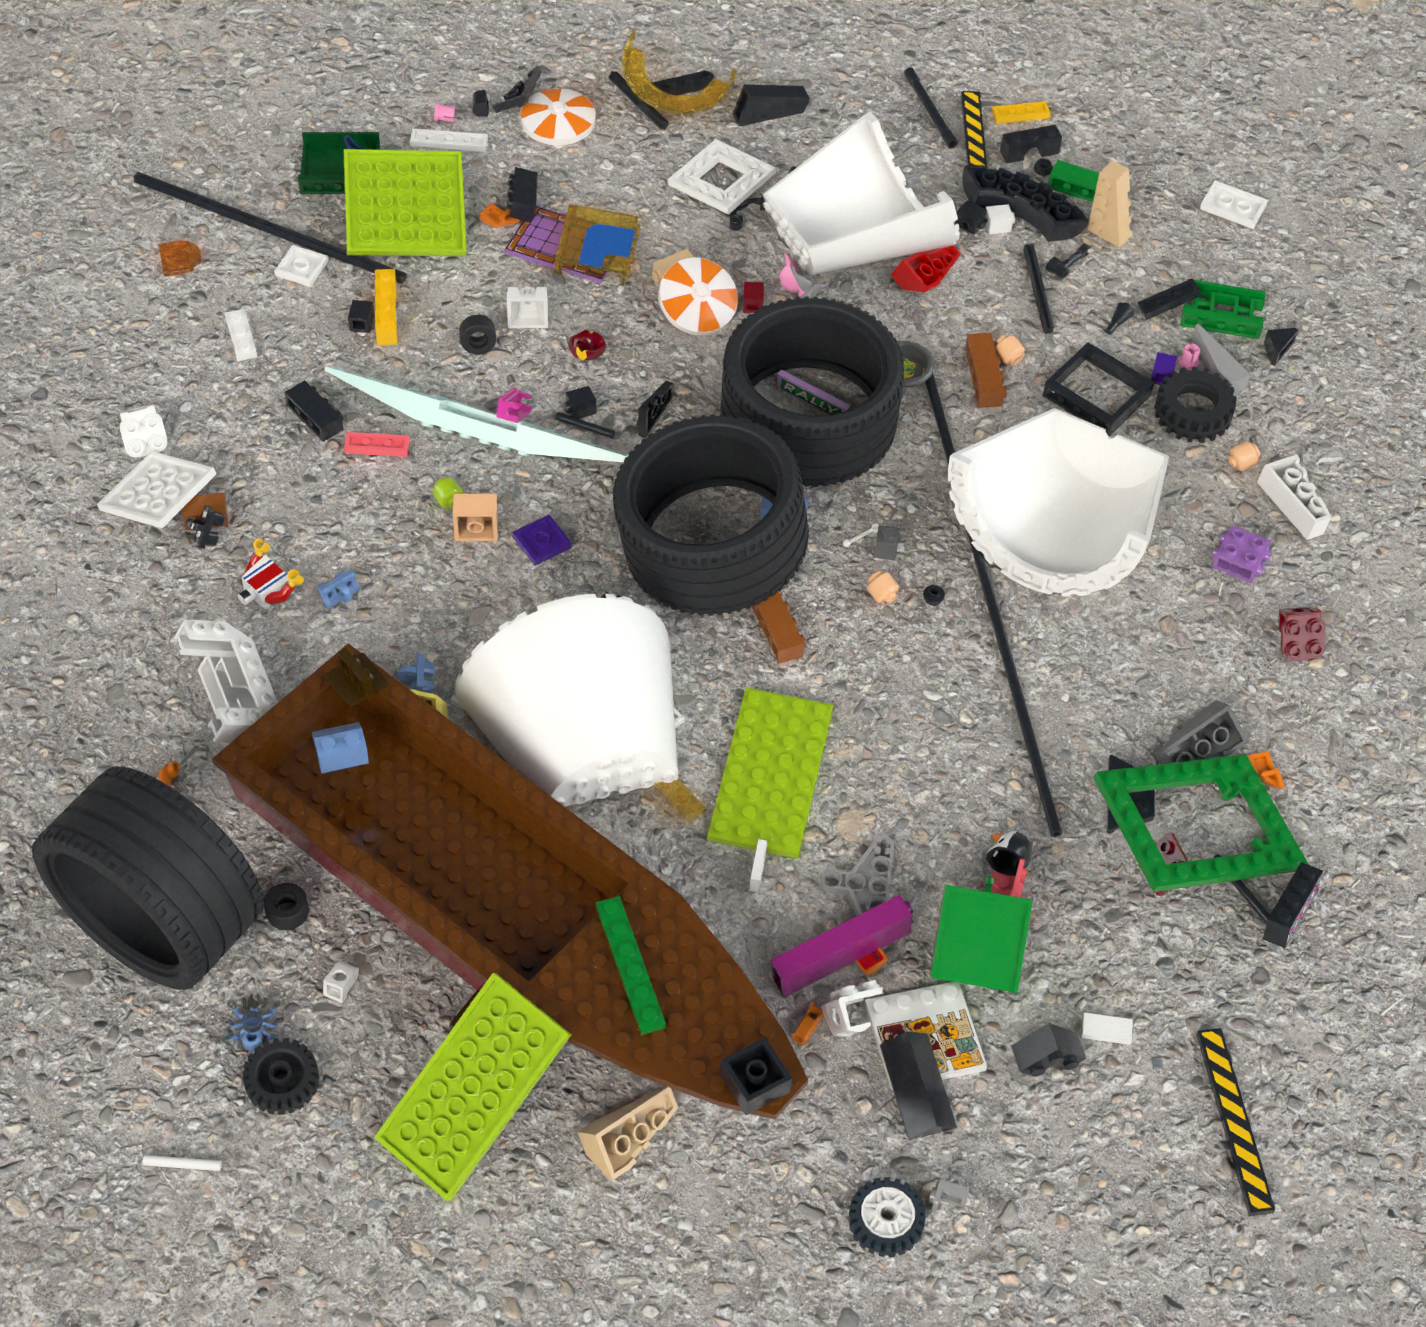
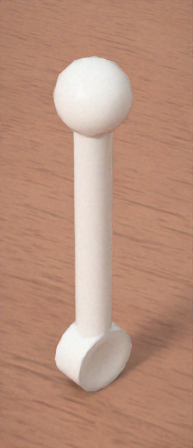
M873 524L865 532L851 539H845L843 546L849 547L854 541L872 532L877 533L879 524Z

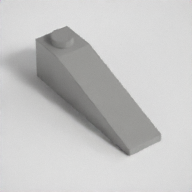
M1197 324L1192 340L1200 348V356L1206 368L1209 369V374L1214 375L1218 373L1220 374V380L1227 379L1229 381L1227 387H1233L1235 390L1234 394L1246 389L1251 374L1200 324Z

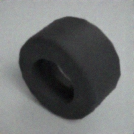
M480 314L471 315L461 322L459 335L464 350L478 355L489 352L495 346L497 341L496 330L490 318ZM476 332L485 333L483 336L480 337L471 336L473 333Z
M281 883L272 887L265 896L264 908L266 917L275 928L281 930L295 929L301 926L307 919L309 914L307 895L298 885ZM286 902L296 904L290 910L282 911L277 909Z

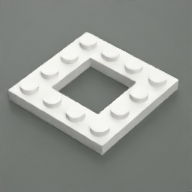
M715 139L668 178V185L729 214L775 175L776 167ZM718 162L744 174L725 191L700 179Z

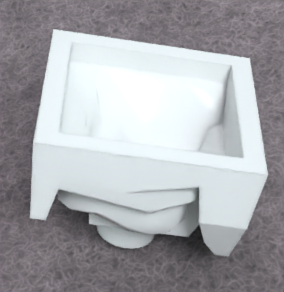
M508 287V328H548L547 287H537L536 289L534 287H521L520 289L518 287Z

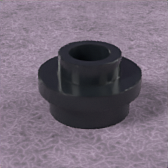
M1039 159L1034 164V172L1040 176L1050 175L1053 169L1052 163L1048 159Z
M930 585L924 589L923 598L927 604L937 606L944 600L945 592L937 585Z

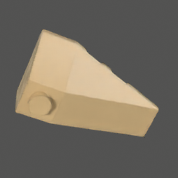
M667 1086L658 1089L593 1121L578 1131L586 1155L609 1180H614L635 1164V1158L641 1150H646L650 1145L649 1140L657 1130H661L676 1112L678 1106L672 1089Z

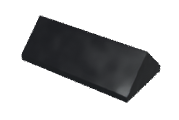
M907 1031L881 1044L880 1049L908 1140L956 1129L957 1125L928 1034Z

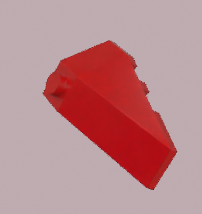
M954 245L919 252L902 260L890 275L902 290L927 292L940 284L961 253Z

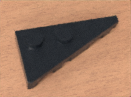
M536 66L527 74L528 80L524 83L519 81L503 96L505 101L493 105L496 113L515 106L522 107L528 103L542 73L539 66Z

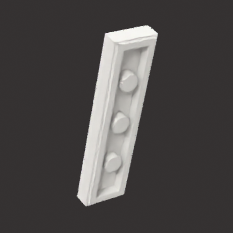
M412 129L410 147L486 152L488 134Z

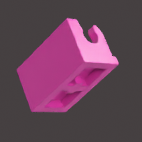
M515 387L511 388L499 398L496 417L514 423L520 422L532 410V407L528 404H523L521 399L523 397L531 399L532 396L517 390Z

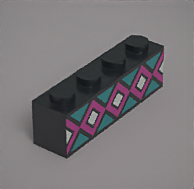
M1303 862L1299 864L1267 919L1263 940L1283 948L1287 947L1319 890L1323 870Z

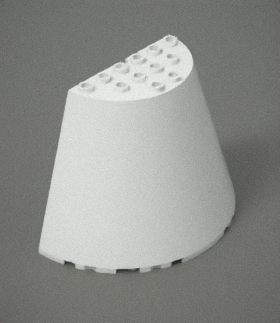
M871 111L858 119L763 194L765 199L763 203L764 208L768 214H771L777 225L776 229L780 237L784 238L790 248L791 257L797 261L801 271L805 270L810 275L948 247L956 244L955 241L959 240V225H954V221L958 220L953 200L945 191L937 194L939 203L923 207L913 190L904 187L906 179L899 166L895 167V163L892 161L894 156L887 145L880 123Z
M1053 408L950 455L948 481H951L952 489L949 491V494L955 504L954 511L960 525L964 524L973 539L972 545L977 551H981L984 554L985 559L990 564L994 562L1002 569L1000 571L1002 574L1038 592L1050 595L1053 592L1062 593L1061 596H1071V594L1085 596L1091 592L1102 589L1106 590L1116 585L1129 575L1142 559L1151 538L1169 456L1118 434L1111 438L1107 435L1106 429Z
M596 594L577 595L537 606L538 611L527 615L525 611L517 615L513 621H507L499 626L500 631L496 632L494 637L488 642L481 641L471 652L472 656L462 665V675L458 674L454 690L455 698L511 767L564 807L573 804H583L586 801L598 798L604 799L610 795L611 791H618L624 794L632 790L649 788L652 785L670 783L678 779L668 632L660 617H657L654 610L647 605L641 606L634 603L629 597L617 598L613 594H606V598H597Z

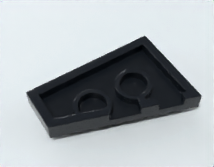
M665 381L639 407V418L637 420L638 436L643 438L648 436L673 398L672 382Z

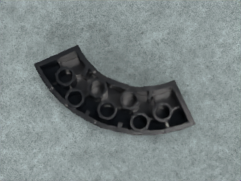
M986 165L964 166L962 183L964 192L970 202L982 208L1009 204L1010 210L1014 212L1015 216L1034 226L1048 242L1072 239L1079 235L1088 224L1089 220L1076 205L1072 206L1067 201L1068 197L1054 192L1052 186L1042 181L1039 184L1030 180L1031 176L1017 171L1016 174H1013L999 167V170L988 169Z

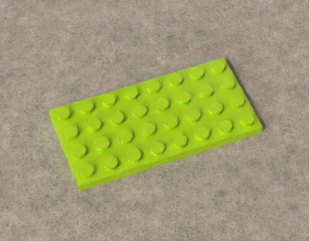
M745 688L707 841L756 851L758 839L767 840L766 853L799 859L833 712V704Z
M492 973L374 1138L446 1201H452L572 1034L497 973Z

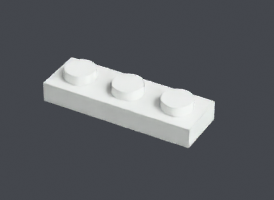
M245 309L225 312V319L237 361L256 358L257 352Z

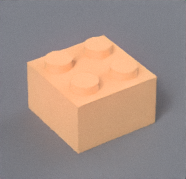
M453 494L455 541H498L497 494Z

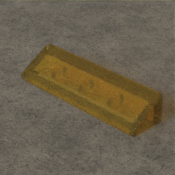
M679 779L670 783H664L663 781L654 782V785H652L689 825L707 810Z

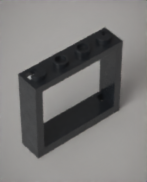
M1087 342L1045 382L1042 396L1077 418L1106 429V433L1110 437L1151 396L1154 382ZM1085 360L1137 391L1112 416L1061 385Z

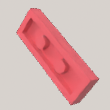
M347 432L344 452L346 454L408 457L410 436Z

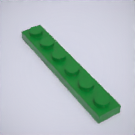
M620 896L596 902V910L640 1034L644 1035L665 1029V1020Z

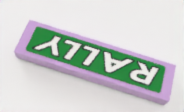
M780 370L777 374L776 388L828 415L850 410L851 405L784 370Z

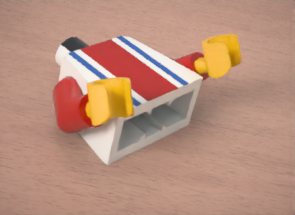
M257 538L253 543L257 551L252 554L242 576L244 591L238 594V598L244 605L255 600L261 607H267L272 604L284 603L294 593L295 585L303 584L304 578L295 569L290 570L287 575L267 555L263 557L262 554L270 550V545L264 542L261 548L263 540Z

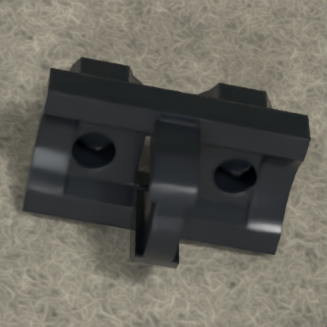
M204 505L200 520L195 518H188L185 524L188 528L196 530L194 542L198 543V548L205 549L206 545H217L219 535L217 532L210 530L212 525L222 527L225 517L222 513L214 511L210 505Z

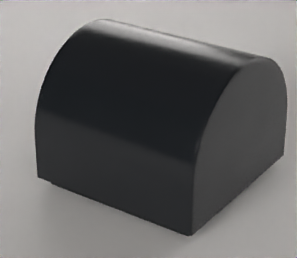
M485 90L474 92L472 97V111L478 117H488L489 102Z

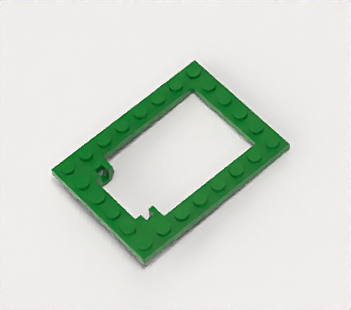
M1246 754L1098 771L1093 776L1153 892L1291 873L1297 870L1301 862L1309 865ZM1214 782L1218 785L1219 794L1224 801L1231 800L1239 793H1242L1266 836L1265 840L1262 842L1260 837L1255 838L1250 843L1252 853L1166 864L1129 795L1131 792Z

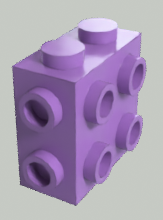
M1231 525L1229 531H1224L1219 543H1221V546H1216L1211 558L1215 560L1212 567L1253 583L1255 577H1260L1265 565H1262V563L1268 562L1272 554V550H1269L1272 541Z

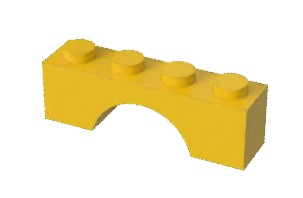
M395 269L375 270V329L377 345L398 344Z

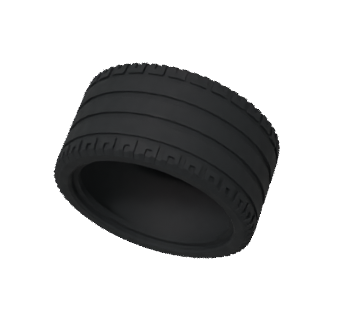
M808 296L804 298L795 297V299L787 298L785 301L779 300L777 303L772 302L769 306H763L760 310H755L753 314L750 313L747 319L744 318L741 324L737 325L729 337L723 358L720 415L727 417L732 415L734 418L743 417L744 420L750 419L753 423L758 422L760 426H766L768 430L774 431L775 435H779L781 440L786 442L794 454L800 469L802 485H805V487H809V485H814V487L819 485L828 486V484L836 485L838 482L844 483L846 480H853L855 476L859 477L862 473H867L869 468H874L875 464H878L881 458H884L892 445L898 424L904 382L902 351H900L896 338H893L892 332L888 331V328L883 326L880 320H876L875 316L869 315V312L862 311L859 307H853L850 303L845 304L844 301L838 302L836 299L829 300L825 297L822 299L818 297L809 298ZM817 368L834 372L849 379L863 390L868 399L850 410L833 415H803L784 410L772 404L761 396L754 386L780 370Z
M715 414L710 416L701 415V417L697 418L694 416L692 419L687 420L685 418L680 422H673L672 425H665L663 429L659 428L656 430V433H651L647 439L641 440V443L637 444L634 447L635 449L629 452V456L625 457L624 464L620 465V471L616 474L617 478L613 486L614 514L630 572L638 586L646 594L648 593L650 598H655L656 602H662L663 606H670L675 611L678 609L682 613L689 612L691 615H694V613L700 616L708 614V616H713V614L722 615L723 613L732 614L733 611L740 612L742 611L741 609H749L752 605L757 606L761 601L765 602L768 600V597H773L777 591H781L783 586L789 583L790 578L793 579L795 572H798L803 557L806 555L809 539V526L801 473L790 447L787 446L784 440H781L779 435H775L774 431L768 430L766 426H760L758 422L753 423L750 419L744 420L743 417L734 418L732 415H729V417L725 415L715 416ZM717 486L739 487L753 491L773 504L768 513L754 527L739 536L712 544L681 543L668 539L652 529L655 520L671 503L686 494L704 488Z
M113 766L105 770L33 842L32 857L40 877L68 916L93 941L119 962L139 975L172 989L188 990L201 981L219 959L250 928L264 908V895L260 883L246 858L227 834L184 795L164 782L136 769Z

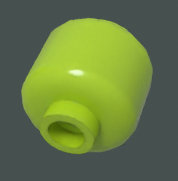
M441 478L435 483L432 494L442 508L452 509L453 494H462L464 491L455 479Z

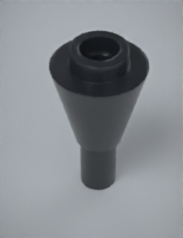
M1123 302L1117 304L1111 323L1105 329L1107 334L1112 335L1117 327L1134 316V311L1130 304Z

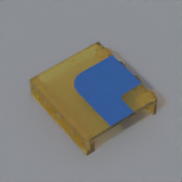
M569 204L555 257L554 273L562 274L564 264L620 273L621 285H624L625 279L630 278L631 266L629 264H633L635 252H632V250L637 248L638 239L635 236L639 237L641 225H638V216Z

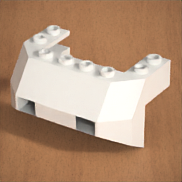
M184 619L174 640L179 642L181 648L179 651L180 655L205 656L197 670L216 716V719L210 720L208 728L213 730L215 735L214 743H226L229 745L278 703L251 638L224 621Z

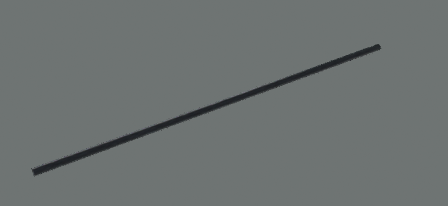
M932 373L931 377L925 381L949 465L950 455L955 453L934 374ZM966 530L1051 837H1058L1062 834L985 556L972 545L973 539Z

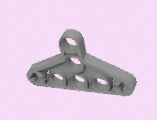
M886 836L877 837L850 872L834 869L825 871L821 878L822 889L830 894L847 896L856 916L870 910V906L873 904L880 905L888 901L894 842L892 839ZM881 845H885L886 848L884 856H880ZM884 864L887 870L879 872L874 866ZM833 877L837 879L838 884L830 886L825 880ZM856 880L862 886L858 889H853L849 886V883ZM874 884H882L885 890L876 892L872 886Z

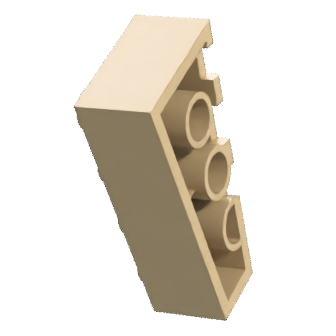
M1112 160L1099 172L1087 230L1120 248L1132 236V229L1129 227L1131 223V215H1129L1131 200L1128 198L1130 180L1129 169Z

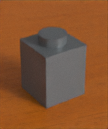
M878 525L874 558L895 561L900 528Z

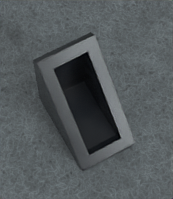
M1297 328L1267 331L1264 347L1271 365L1275 366L1294 344L1298 333Z

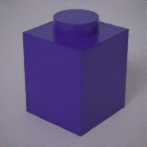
M1157 352L1151 381L1154 384L1160 385L1165 376L1170 377L1171 372L1175 370L1177 356Z

